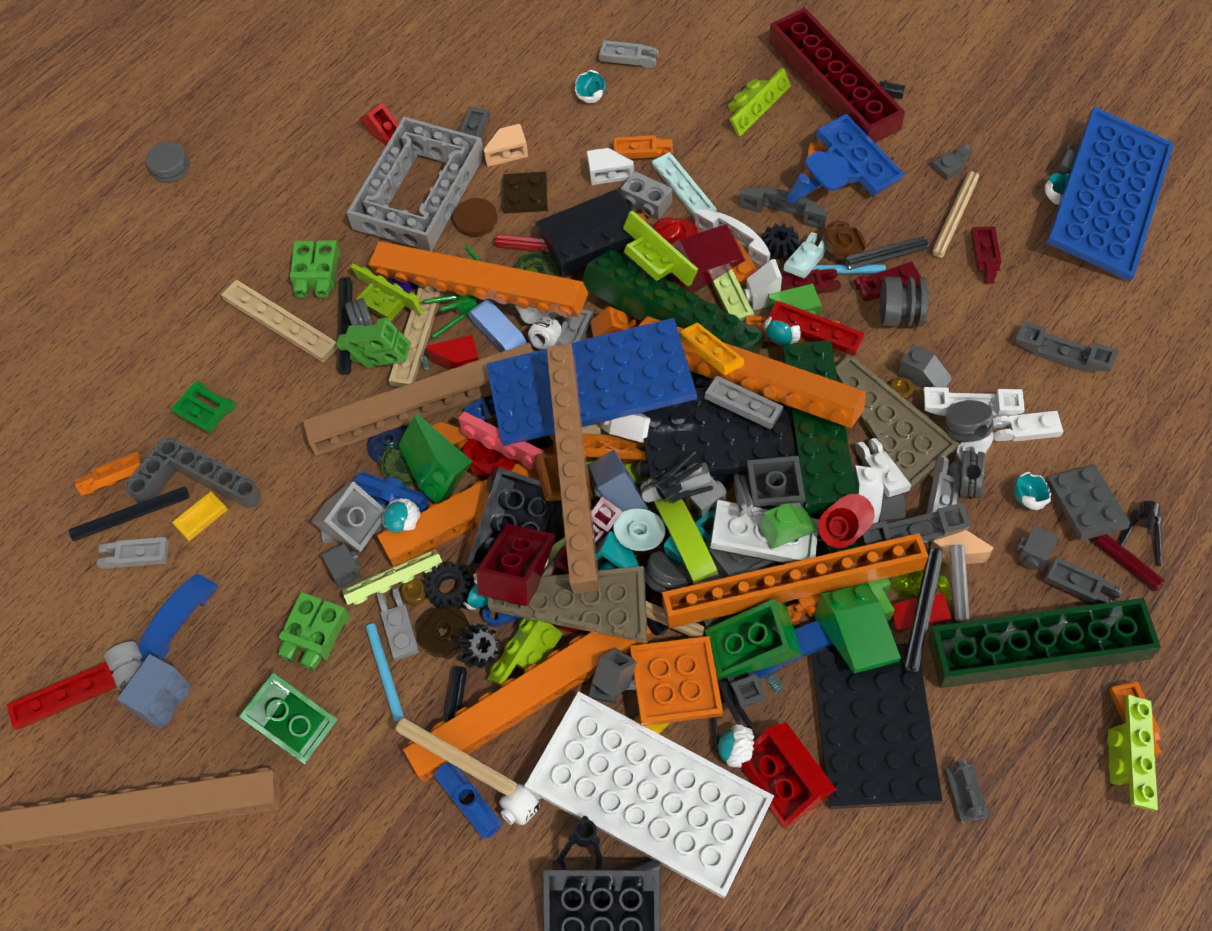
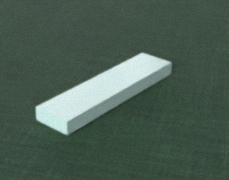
M670 152L652 161L654 170L667 186L672 188V192L694 219L695 212L698 209L717 212V208Z

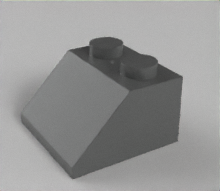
M798 456L747 460V481L754 507L805 502Z

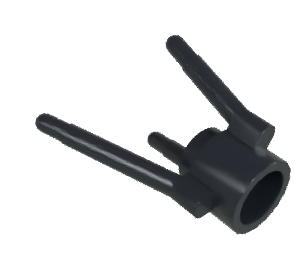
M695 450L681 460L665 476L657 480L658 483L655 484V488L664 502L670 500L673 504L680 499L713 490V486H707L679 494V491L682 490L680 481L702 467V464L698 463L679 476H674L697 454Z
M1143 501L1139 505V510L1133 511L1129 528L1123 533L1119 544L1124 546L1137 521H1139L1141 526L1147 528L1148 534L1153 532L1154 527L1157 565L1162 566L1161 507L1156 502Z
M726 681L718 682L722 709L729 708L736 724L740 725L741 720L737 713L738 711L748 728L752 729L753 724L744 709H741L736 701L729 683ZM712 717L711 727L714 750L718 752L717 717Z
M583 816L581 820L576 822L573 835L569 836L568 842L556 860H564L574 844L580 847L592 845L596 860H603L599 845L600 838L596 836V825L588 819V816Z

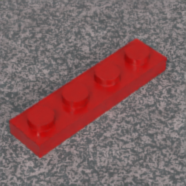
M778 300L769 315L772 318L771 321H782L790 327L799 325L802 337L816 342L831 340L832 348L852 356H856L865 336V333Z
M105 662L6 704L12 728L19 730L117 688L112 677L113 671L109 670Z

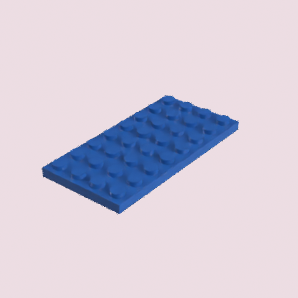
M1094 106L1089 113L1046 243L1130 282L1137 270L1174 143Z
M674 318L571 343L576 362L582 427L697 399V393ZM547 349L486 363L502 445L506 446L555 434Z

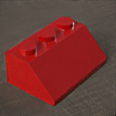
M787 722L769 727L757 738L753 744L752 758L742 763L741 766L753 785L774 795L769 808L784 829L818 807L837 790Z

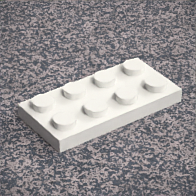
M717 500L710 548L783 563H792L816 557L818 529L814 533L772 549L759 529L765 512L769 510L754 507L751 516L747 514L741 515L737 503ZM811 518L818 528L819 519Z

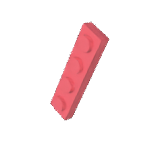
M465 411L458 418L461 432L465 437L475 439L488 449H495L506 458L514 459L522 463L526 468L537 471L534 458L536 454H545V451L525 441L503 446L499 428Z

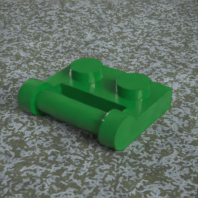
M196 381L170 410L177 417L209 435L227 414L233 412L236 402L230 398L225 399L207 389L205 384ZM202 396L219 407L214 409L196 397Z

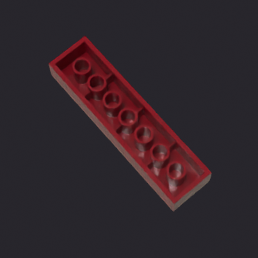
M805 7L770 24L769 43L838 117L847 114L874 143L902 129L905 111Z

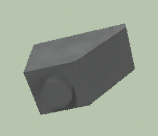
M912 344L902 359L898 377H905L922 389L924 387L947 388L952 380V377L935 354L915 344Z

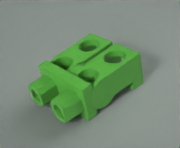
M337 240L317 241L316 245L314 241H294L290 279L297 298H306L308 290H315L316 296L320 298H328L330 290H335L337 265L341 259V251ZM307 247V248H309L310 250H309V251H302L301 248ZM330 247L332 250L324 251L323 248Z
M386 317L379 318L375 325L365 327L363 325L348 326L347 333L339 335L337 347L341 351L348 350L350 352V359L355 364L362 363L367 369L373 368V365L382 366L406 362L411 342Z
M301 592L285 624L284 631L278 637L282 641L278 655L283 660L293 662L297 652L300 651L304 653L300 664L314 671L321 660L327 661L330 655L329 652L334 647L338 634L343 625H347L351 616L342 606L325 600L323 602L320 598Z

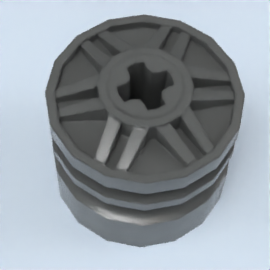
M883 277L880 293L881 325L899 326L901 317L904 316L907 326H912L914 320L917 327L924 326L929 309V292L926 278L918 277L915 285L914 278L909 277L905 288H903L900 277Z

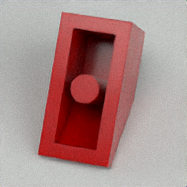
M383 102L373 106L359 117V120L371 136L387 146L399 125Z
M473 335L427 345L431 362L447 370L479 360Z

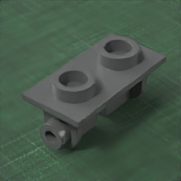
M967 760L956 762V766L945 768L961 823L989 818L973 763L968 764Z

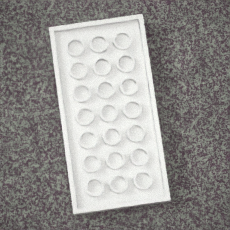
M579 691L524 786L533 794L580 820L583 816H588V819L594 822L598 830L652 860L660 862L663 866L723 899L726 897L774 795L658 733L641 726V724Z

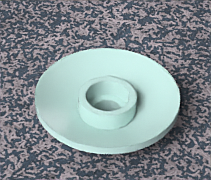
M635 508L622 512L614 523L613 531L618 542L626 548L635 551H647L657 547L662 542L665 535V526L661 518L655 513L646 509Z

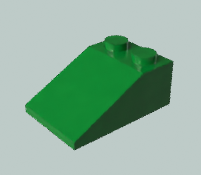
M417 413L413 416L398 445L419 489L438 504L456 490L472 463L465 454Z
M866 583L820 595L814 616L853 673L900 661L901 657L880 601Z
M775 599L705 629L706 636L710 637L714 665L719 679L780 665L802 655L788 608Z
M271 673L238 715L240 720L303 764L308 761L338 720L275 673Z

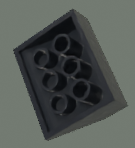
M616 189L535 222L563 278L585 269L587 263L611 249L624 253L626 245L635 241L623 229L629 212L633 209Z
M492 467L461 563L478 569L506 524L556 534L563 512L562 500L545 501L539 480L500 467Z
M606 860L546 861L543 870L544 931H660V862Z

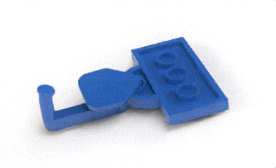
M845 114L817 130L815 136L828 150L827 152L817 151L807 157L805 166L814 178L810 180L807 175L800 173L797 181L788 193L786 201L789 204L794 203L822 186L828 190L835 191L847 183L858 181L874 197L901 181L905 174Z

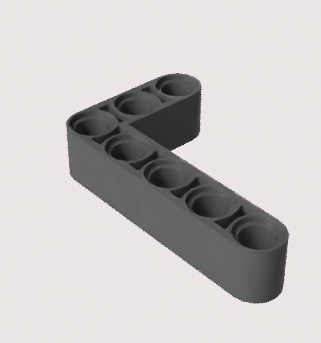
M171 437L162 439L154 447L126 483V489L136 503H141L156 497L177 471L245 508H254L261 501V494L253 480Z

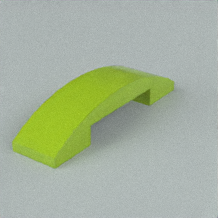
M662 499L653 501L670 532L693 583L718 573L704 540L683 500L680 499L673 504L670 500L664 502Z

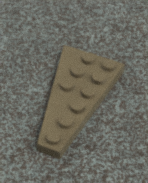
M852 355L847 356L836 366L838 382L866 391L864 411L860 417L873 438H877L882 444L883 451L890 456L911 484L910 491L907 493L911 492L934 471L939 457L945 456L948 458L957 450L960 443L951 438L944 430Z
M643 566L598 571L600 591L574 594L572 591L569 574L541 577L538 589L528 606L488 597V608L492 612L648 643L645 573Z

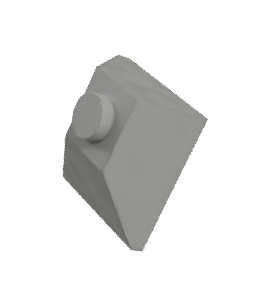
M351 481L324 503L312 522L331 538L343 544L345 543L346 546L357 552H361L382 523V514L385 508L355 482Z

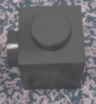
M1033 526L1028 538L1023 536L1018 545L1017 551L1021 552L1017 561L1023 563L1028 569L1042 572L1059 536Z
M345 543L330 548L327 553L322 555L339 589L362 578L356 566L360 563V560L354 549L349 552Z
M615 648L600 657L592 683L604 693L614 697L629 688L637 661Z

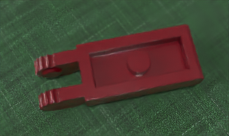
M831 268L811 270L805 279L791 273L781 275L780 291L813 284L816 293H831L839 290L841 287L839 280H833L838 276L837 270Z

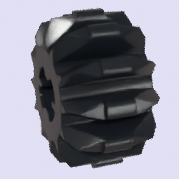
M775 223L773 228L767 226V229L761 236L762 241L770 252V257L773 256L775 260L782 258L785 261L787 256L791 257L799 248L798 232H794L793 226L787 228L785 223L782 226H778Z
M472 624L470 629L465 628L461 631L463 637H459L456 640L461 644V648H457L456 652L463 653L460 661L463 663L468 662L470 668H476V666L486 668L487 663L492 664L496 661L494 655H498L501 652L496 648V644H499L501 640L494 639L497 631L488 630V625L482 624L480 627L478 624Z

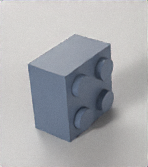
M615 450L589 464L592 472L590 475L591 481L599 499L603 496L622 512L635 508L648 510L637 484Z
M149 654L117 700L135 717L161 731L164 725L171 721L174 711L180 702L187 698L191 685L176 668Z

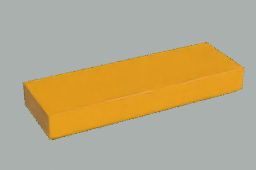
M698 322L678 332L682 342L723 375L744 365L743 357Z

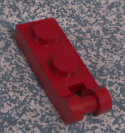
M911 261L869 276H859L853 281L856 289L861 291L860 296L862 300L868 302L880 298L883 277H900L902 286L905 288L909 277L914 278L916 285L917 278L921 276Z

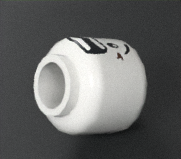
M543 316L537 319L530 327L528 338L535 348L544 350L547 349V346H554L557 343L562 329L557 320L549 316Z
M516 783V791L511 797L505 794L501 797L499 803L502 811L500 815L510 825L514 822L519 825H525L539 811V800L541 798L524 787L525 784Z

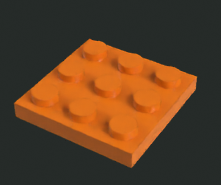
M709 636L630 646L631 658L637 661L633 675L641 726L720 717L723 715Z

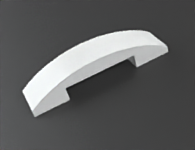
M698 209L695 212V226L706 231L727 224L734 238H738L744 248L749 250L748 255L752 262L760 267L769 262L770 252L767 246L748 226L719 212Z
M924 387L923 389L925 411L945 416L947 409L951 405L966 400L986 403L992 409L993 418L1013 416L1025 411L1022 389H998L996 394L949 393V388Z

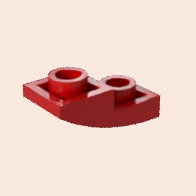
M944 593L934 596L928 626L952 619ZM917 598L891 604L894 608L893 618L897 631L911 628Z

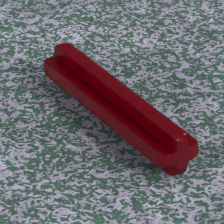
M1108 534L1098 536L1095 539V544L1153 591H1157L1164 584L1165 580Z

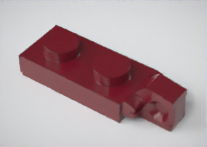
M995 226L972 227L970 233L978 272H983L985 284H994L995 277H997L996 271H1000L1001 255Z

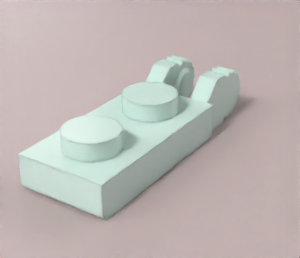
M812 232L806 242H803L786 261L784 271L805 279L827 250L823 239L819 246H816L817 234Z

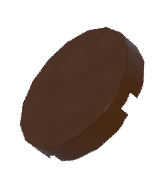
M472 198L460 203L453 214L457 230L463 235L464 233L468 234L469 237H479L488 234L494 229L493 226L498 220L494 205L482 198Z
M833 221L828 224L822 234L823 243L828 251L842 260H845L847 256L863 252L866 243L861 232L855 227L853 229L849 227V223L845 221Z

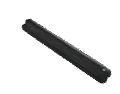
M342 277L339 280L338 338L339 335L346 334L348 326H351L345 306L346 303L352 302L353 282L350 277ZM338 348L337 370L340 375L351 373V359L348 350L341 351Z
M186 487L178 488L68 530L69 536L72 541L80 540L190 498V494Z
M929 548L927 552L928 559L923 570L903 668L907 672L917 673L919 671L943 558V552L938 548Z

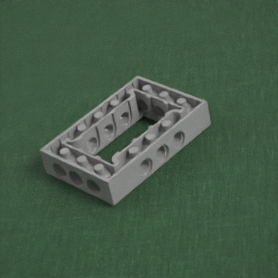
M403 117L347 211L352 229L432 252L485 156L482 138ZM418 155L447 163L443 171L439 172V178L435 185L429 189L430 194L426 201L420 205L419 211L421 216L411 214L407 210L401 211L389 207Z

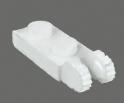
M1057 411L1009 417L1000 416L992 419L993 428L1009 427V429L994 432V440L997 442L1060 437L1063 434V428Z
M877 438L868 441L869 448L864 442L856 443V453L862 460L863 466L879 468L884 486L883 493L886 497L910 491L911 484L890 456L883 451V446Z

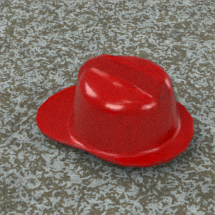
M664 217L653 225V229L670 244L681 238L698 233L697 227L687 219Z
M470 439L464 445L463 452L472 461L469 468L476 475L489 477L492 467H500L509 471L515 467L516 461L514 459L506 458L495 449H488L475 439Z
M848 494L840 498L819 519L818 530L822 540L834 548H845L851 545L868 531L873 524L875 517L874 507L866 497L859 494Z

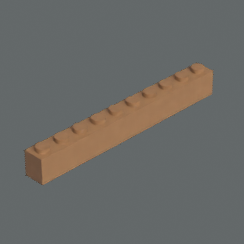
M527 343L303 420L308 442L315 456L382 432L410 424L416 413L424 419L490 396L492 391L486 363L533 352L531 344Z
M571 343L547 346L570 585L574 594L600 591L575 355Z
M269 768L256 769L254 773L233 772L229 773L227 777L218 779L208 776L192 783L189 781H176L172 786L150 785L146 787V790L140 791L123 789L114 795L97 793L88 799L71 797L64 799L62 803L40 802L37 803L36 807L13 806L9 808V811L0 812V848L10 852L281 810L280 777Z

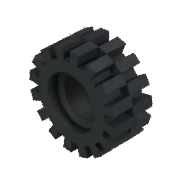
M448 561V566H445L444 562L439 563L441 567L439 569L434 566L432 568L433 573L428 572V580H425V590L430 602L437 609L439 606L440 608H445L444 606H457L458 609L463 608L461 603H468V595L473 588L467 569L465 567L462 568L459 563H456L454 566L451 561ZM454 579L459 583L458 589L451 594H443L439 590L441 583L445 580Z

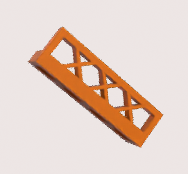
M583 433L585 455L588 460H597L612 450L616 451L622 462L646 460L643 442L616 435ZM555 437L552 447V454H557Z

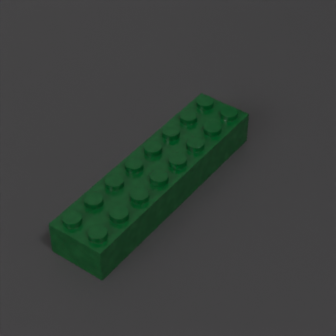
M611 249L587 263L582 280L587 291L636 319L643 321L647 316L660 321L674 318L676 326L683 329L698 322L722 342L759 354L766 334L756 326L741 321L736 315L721 310L716 304L699 298L697 294L688 292L675 282H670L665 278L656 281L635 261L626 258L619 251Z
M831 340L783 345V363L838 382ZM789 406L804 487V509L810 518L820 519L822 514L840 498L848 494H857L846 426Z
M1144 598L933 626L927 638L940 688L1150 660L1161 649Z

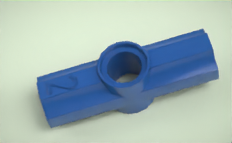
M362 471L360 474H357L354 480L360 488L380 505L388 506L391 501L403 498L414 502L419 507L420 513L424 512L427 508L429 497L426 494L407 488L401 481L395 478L388 477L385 480Z
M445 762L438 768L434 777L482 839L486 840L496 834L503 826V823L462 771L450 762ZM471 794L475 796L471 804L464 805L461 803L466 795Z

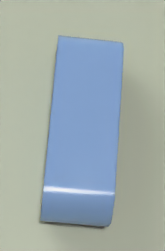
M489 299L468 311L473 324L500 352L526 344L522 333Z

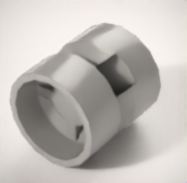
M134 641L121 643L109 649L104 655L109 670L113 671L112 677L117 689L123 691L144 662L140 661L142 654L137 643Z

